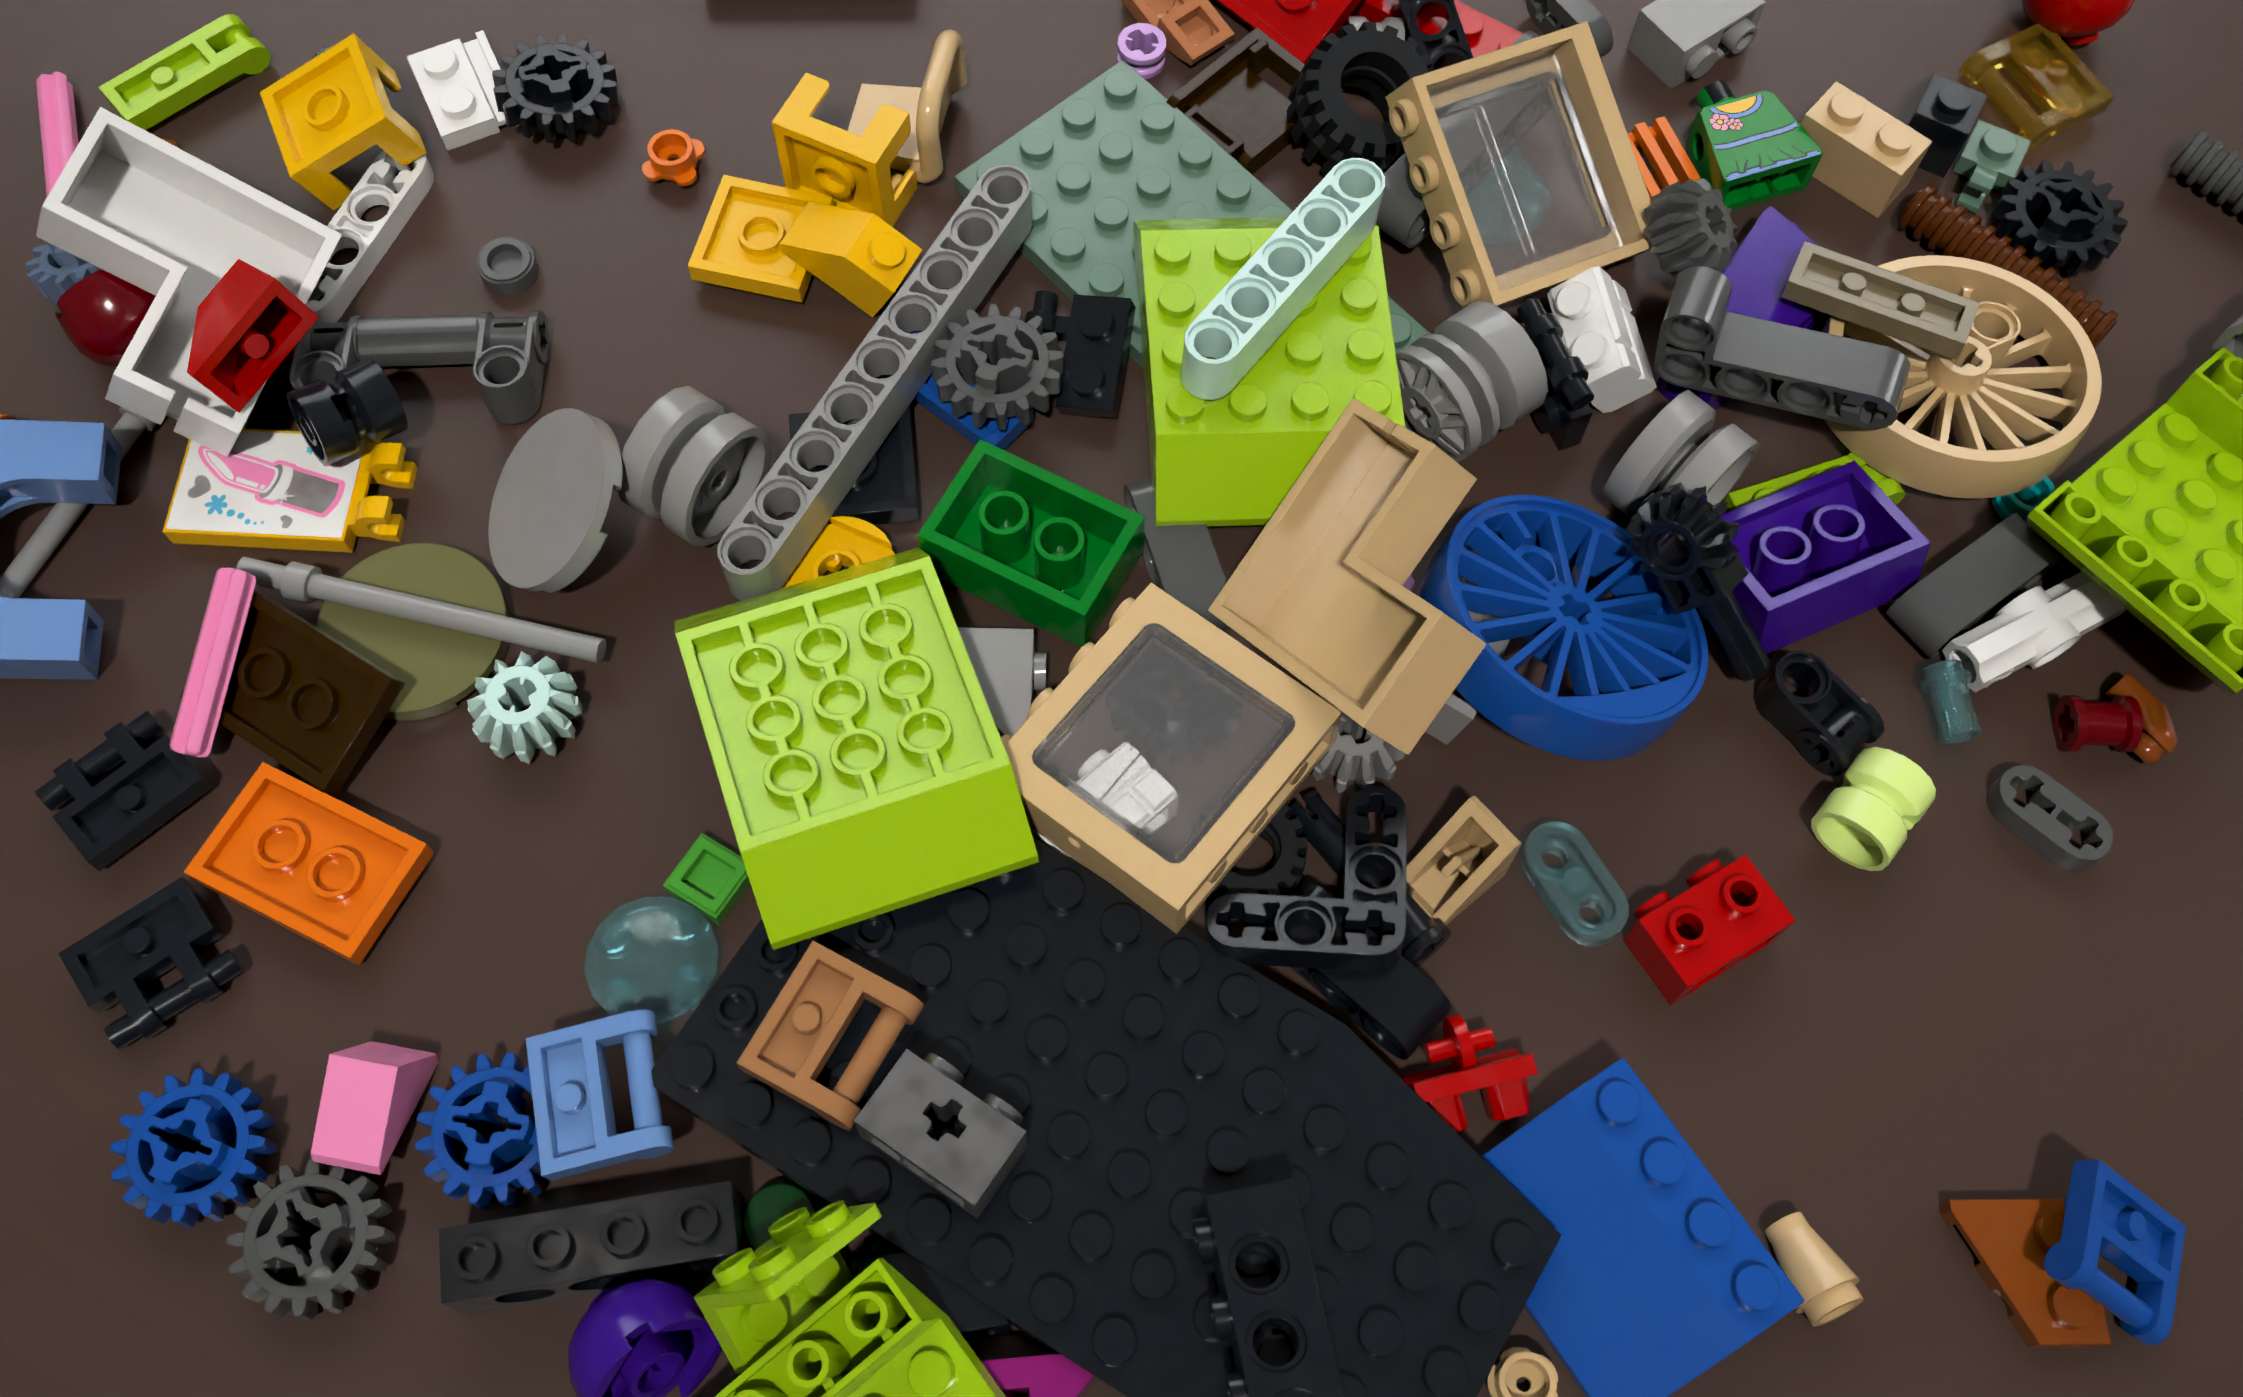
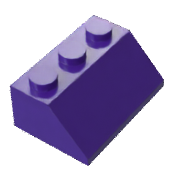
M1855 461L1722 515L1724 521L1740 525L1737 531L1738 535L1732 542L1739 548L1737 553L1749 574L1732 591L1766 654L1901 597L1918 582L1931 542Z

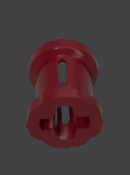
M2064 695L2055 706L2053 733L2056 737L2057 745L2062 751L2077 752L2083 745H2111L2117 752H2132L2137 748L2141 740L2143 716L2141 707L2133 696H2116L2111 702H2084L2078 695Z

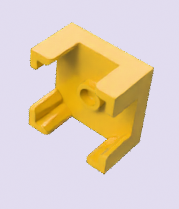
M354 33L260 92L289 176L333 211L342 206L352 190L330 172L377 144L402 166L412 163L427 153L418 131L392 109L384 86H387L393 92L401 89L396 72Z
M805 73L772 121L785 187L833 197L834 206L876 214L893 227L918 188L915 171L908 169L904 176L897 173L892 177L890 173V164L911 132L909 113L884 104L879 108L863 134L858 136L811 117L829 91L830 85L827 80Z

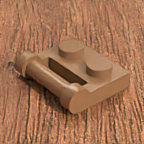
M812 941L738 1059L737 1065L743 1072L814 1110L838 1127L850 1131L854 1125L855 1118L861 1111L857 1104L904 1025L914 1024L924 1004L904 989L821 944ZM866 999L879 1006L881 1011L832 1091L817 1083L816 1079Z

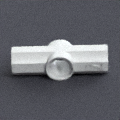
M2082 571L2046 591L2041 586L2034 587L2001 608L1994 615L1993 619L1951 640L1942 650L1947 663L1946 671L1959 687L1965 686L1976 693L1983 688H1987L1992 683L2006 678L2028 664L2032 669H2036L2050 662L2072 647L2082 635L2118 617L2126 608Z

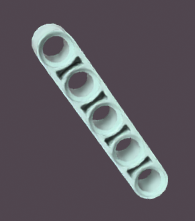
M1349 158L1335 165L1189 325L1184 338L1180 380L1183 387L1191 395L1200 399L1214 400L1228 394L1371 234L1376 225L1385 188V176L1381 168L1374 162L1364 158Z

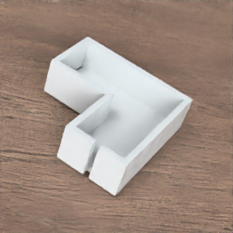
M102 107L97 111L43 203L36 237L156 296L113 373L105 399L159 425L162 424L167 415L177 420L174 432L227 457L265 383L239 413L187 373L198 306L238 259L276 278L306 305L342 236L341 233Z

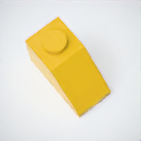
M812 201L808 202L777 246V249L872 318L894 294L923 250L876 214Z

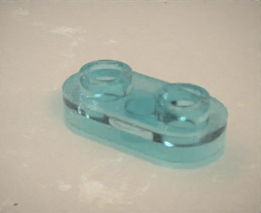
M1559 821L1546 822L1537 826L1530 833L1521 850L1520 862L1525 876L1563 932L1571 940L1588 947H1598L1611 942L1616 938L1628 920L1629 904L1624 892L1586 837L1577 828ZM1546 853L1557 855L1562 860L1563 868H1550L1544 863L1542 855ZM1590 907L1599 914L1600 923L1592 924L1586 922L1580 915V908Z

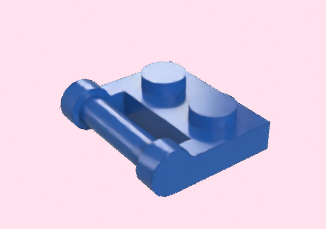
M2100 1159L2074 1161L2069 1192L2064 1201L2065 1216L2061 1240L2047 1252L2044 1268L2051 1278L2066 1289H2080L2120 1319L2123 1330L2141 1344L2156 1345L2166 1339L2172 1328L2186 1226ZM2099 1254L2138 1282L2136 1295L2097 1267Z

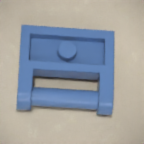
M628 1011L525 1038L542 1177L554 1181L635 1159L661 1157L674 1150L672 1130L670 1126L663 1125L659 1091L654 1087L651 1070L655 1066L652 1038L658 1034L654 1011ZM622 1043L624 1047L635 1129L621 1134H617L606 1055V1047Z

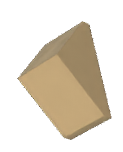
M1474 795L1460 807L1407 865L1406 881L1415 889L1412 897L1436 924L1444 923L1447 925L1505 876L1522 843Z

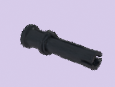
M1310 791L1303 795L1302 798L1307 803L1306 809L1316 820L1310 817L1298 801L1290 807L1289 816L1292 819L1299 818L1303 825V837H1307V841L1343 881L1345 825L1323 801L1318 791ZM1367 865L1356 873V878L1367 888L1381 889L1390 885L1393 881L1385 870L1378 865ZM1406 881V933L1401 955L1417 967L1441 948L1450 937L1452 931L1444 923L1436 924L1412 897L1415 889Z

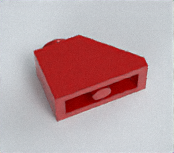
M238 259L198 306L187 373L232 409L240 413L319 316L276 278Z

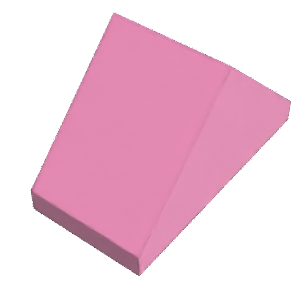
M374 1041L330 1053L310 1153L313 1162L381 1175L439 1063L437 1054Z

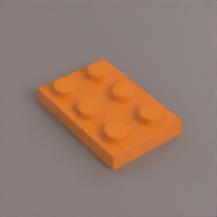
M262 762L184 870V873L193 881L359 966L434 855V852L428 844Z

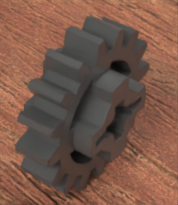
M990 304L987 317L980 318L974 310L969 309L966 311L967 324L962 327L952 321L946 324L948 340L936 339L934 343L936 359L931 360L933 382L937 383L938 398L940 402L951 401L952 415L955 418H959L970 411L973 413L974 427L981 428L987 418H995L996 425L1000 431L1006 430L1008 418L1016 416L1024 426L1029 424V409L1032 407L1044 413L1049 410V394H1059L1061 391L1063 352L1058 351V341L1055 332L1043 334V319L1040 316H1036L1026 323L1022 321L1021 307L1015 306L1008 316H1000L997 305Z
M309 1158L306 1165L305 1175H301L298 1170L288 1164L280 1166L279 1178L281 1184L275 1188L258 1181L253 1186L256 1195L261 1200L255 1208L238 1206L235 1214L241 1220L248 1222L245 1232L227 1236L226 1241L227 1245L242 1250L244 1253L243 1257L237 1259L228 1267L230 1274L241 1279L252 1278L246 1284L241 1294L245 1298L257 1303L266 1299L264 1311L282 1318L292 1308L294 1317L304 1321L314 1320L318 1303L325 1310L336 1315L344 1312L342 1294L347 1290L365 1297L370 1292L367 1283L362 1278L367 1269L385 1271L388 1265L382 1258L375 1255L377 1245H385L395 1240V1233L378 1226V1221L384 1219L392 1212V1208L387 1202L380 1198L371 1199L379 1186L365 1175L355 1179L356 1170L334 1166L330 1171L327 1164L313 1162L312 1158ZM316 1194H337L344 1198L347 1204L340 1206L334 1203L325 1207L324 1203L317 1200ZM313 1225L321 1228L320 1231L312 1235L311 1229L314 1228ZM311 1243L312 1248L309 1252L302 1250L303 1246ZM297 1270L298 1276L304 1278L307 1285H286L276 1276V1273L283 1271L289 1274Z

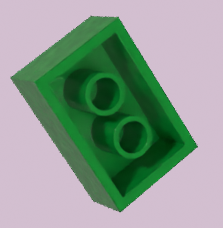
M979 439L919 531L917 537L919 548L930 556L939 579L1082 647L1092 639L1143 553L1145 516Z

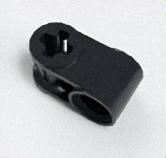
M1794 651L1786 654L1776 663L1755 689L1754 701L1756 709L1761 716L1784 735L1812 767L1828 776L1835 777L1843 773L1849 765L1848 758L1864 743L1871 744L1876 742L1885 731L1884 722L1877 710L1868 701L1852 691L1827 667L1822 659L1813 653ZM1783 682L1795 686L1802 697L1795 696L1789 692ZM1853 717L1858 718L1856 724L1851 720ZM1842 732L1843 736L1838 737L1837 733ZM1822 746H1825L1828 751H1822Z

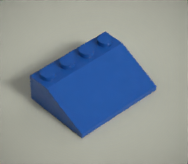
M1624 1057L1567 1094L1482 1156L1511 1187L1562 1235L1524 1308L1586 1397H1668L1805 1302L1801 1294Z

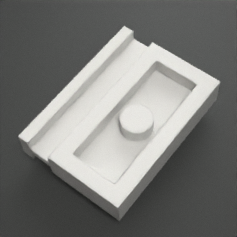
M483 30L476 32L477 39L462 44L458 38L406 56L447 151L500 132L499 126L506 124L504 112H498L493 91L495 86L492 73L494 70L501 69Z

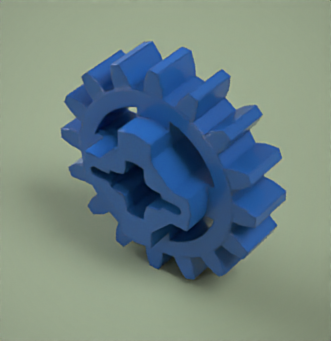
M507 1052L500 1068H497L485 1053L477 1056L476 1072L470 1075L457 1065L452 1067L450 1071L455 1085L449 1091L436 1086H432L429 1090L431 1096L439 1103L436 1112L418 1113L417 1121L430 1129L431 1135L415 1142V1148L425 1157H436L423 1170L426 1176L436 1183L446 1180L442 1192L456 1201L460 1200L468 1192L469 1203L483 1210L489 1204L492 1194H495L498 1201L507 1208L515 1207L516 1189L522 1186L536 1196L541 1194L543 1191L537 1177L541 1173L535 1120L529 1115L524 1114L526 1100L522 1097L524 1091L532 1095L529 1065L523 1070L522 1060L515 1053ZM503 1120L515 1129H506L505 1132H493L490 1141L478 1132L497 1129L501 1126ZM453 1140L460 1141L468 1148L465 1162L469 1164L468 1171L460 1165L456 1158ZM526 1156L520 1163L510 1169L511 1165Z
M203 1069L194 1070L189 1085L172 1074L166 1076L164 1081L165 1094L159 1098L143 1090L138 1095L141 1104L145 1108L141 1115L138 1117L122 1114L119 1122L124 1127L131 1130L129 1138L110 1144L109 1151L126 1158L125 1164L111 1172L112 1180L125 1186H131L122 1199L127 1204L140 1210L146 1207L144 1216L165 1224L172 1217L174 1223L185 1228H194L198 1220L199 1211L204 1217L215 1222L224 1220L225 1209L223 1202L229 1198L245 1206L251 1201L248 1192L243 1187L249 1179L266 1181L269 1176L263 1168L257 1165L259 1156L277 1152V1144L265 1137H261L262 1132L268 1130L276 1123L274 1117L262 1109L256 1110L263 1101V1097L248 1086L241 1089L242 1082L230 1074L223 1072L215 1081V1077ZM235 1128L237 1131L236 1145L232 1135ZM183 1141L192 1145L196 1142L212 1150V1153L206 1155L196 1151L193 1154L177 1146V1143ZM152 1154H153V1158H154V1164H153V1166H152Z

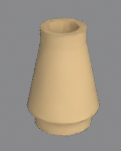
M1802 1212L1787 1215L1765 1229L1764 1233L1773 1247L1780 1268L1805 1300V1302L1795 1308L1797 1314L1805 1313L1813 1327L1823 1325L1846 1314L1864 1300L1855 1286L1860 1281V1278L1806 1221Z

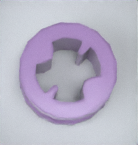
M1149 23L1131 24L1122 30L1118 36L1117 63L1124 60L1144 79H1150L1160 74L1165 67L1166 38L1164 33L1158 27Z

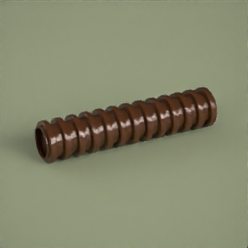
M1935 185L1924 186L1907 204L1899 217L1898 227L1903 230L1909 227L1914 230L1912 236L1915 239L1921 240L1926 238L1929 240L1927 247L1933 251L1940 248L1943 250L1942 256L1962 257L1988 263L2019 275L2037 285L2061 303L2074 316L2088 335L2094 349L2117 323V312L2111 310L2106 313L2100 308L2103 305L2101 301L2095 299L2091 303L2085 298L2088 294L2087 291L2082 288L2077 292L2071 289V280L2064 278L2060 281L2055 277L2057 270L2049 267L2047 270L2041 268V259L2033 257L2030 260L2025 256L2027 250L2024 247L2019 246L2017 249L2011 247V238L2003 236L2000 239L1995 235L1997 229L1994 226L1989 225L1987 228L1981 226V217L1974 215L1970 218L1966 215L1968 208L1960 204L1957 207L1951 205L1953 198L1948 194L1942 197L1937 195L1938 187Z

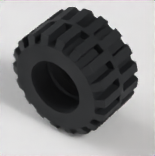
M1363 22L1358 31L1353 24L1342 26L1336 35L1331 32L1315 48L1291 87L1288 99L1292 102L1286 110L1287 122L1296 123L1290 132L1294 144L1303 142L1306 148L1301 155L1309 163L1314 159L1322 164L1319 172L1327 175L1339 162L1349 158H1364L1372 161L1381 168L1384 174L1405 153L1400 136L1394 132L1390 124L1389 106L1385 97L1409 79L1428 73L1434 63L1427 53L1420 56L1416 52L1415 48L1419 43L1409 36L1406 41L1398 38L1399 29L1387 25L1383 32L1377 31L1376 22ZM1341 87H1356L1371 94L1382 107L1386 122H1372L1358 116L1347 105Z

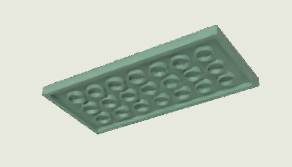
M1121 60L954 176L956 192L965 199L980 177L992 167L1012 165L1026 172L1031 182L1033 225L1018 251L1072 302L1074 295L1131 298L1136 309L1128 355L1144 370L1133 232L1134 220L1289 217L1293 211L1177 107L1174 109L1166 103L1167 98L1124 60ZM1388 296L1395 352L1397 354L1430 332Z

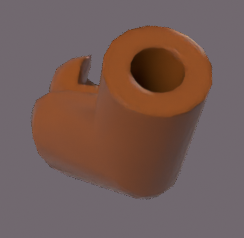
M2129 672L2108 690L2105 695L2111 700L2116 696H2133L2137 699L2143 716V731L2141 740L2133 752L2144 763L2152 765L2157 763L2166 752L2171 755L2178 744V739L2166 705Z

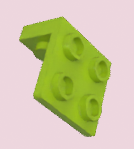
M840 1200L814 1213H809L807 1207L793 1210L768 1228L772 1238L755 1251L752 1248L743 1249L726 1258L713 1269L712 1273L716 1280L695 1295L694 1299L736 1374L743 1373L853 1280V1276L839 1250L882 1217L875 1202L847 1207L845 1202Z

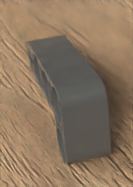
M1701 266L1689 267L1679 273L1661 324L1654 361L1656 373L1666 382L1684 388L1860 428L1880 429L1888 427L1895 422L1910 370V362L1903 353L1888 346L1727 312L1732 286L1724 274L1718 270Z

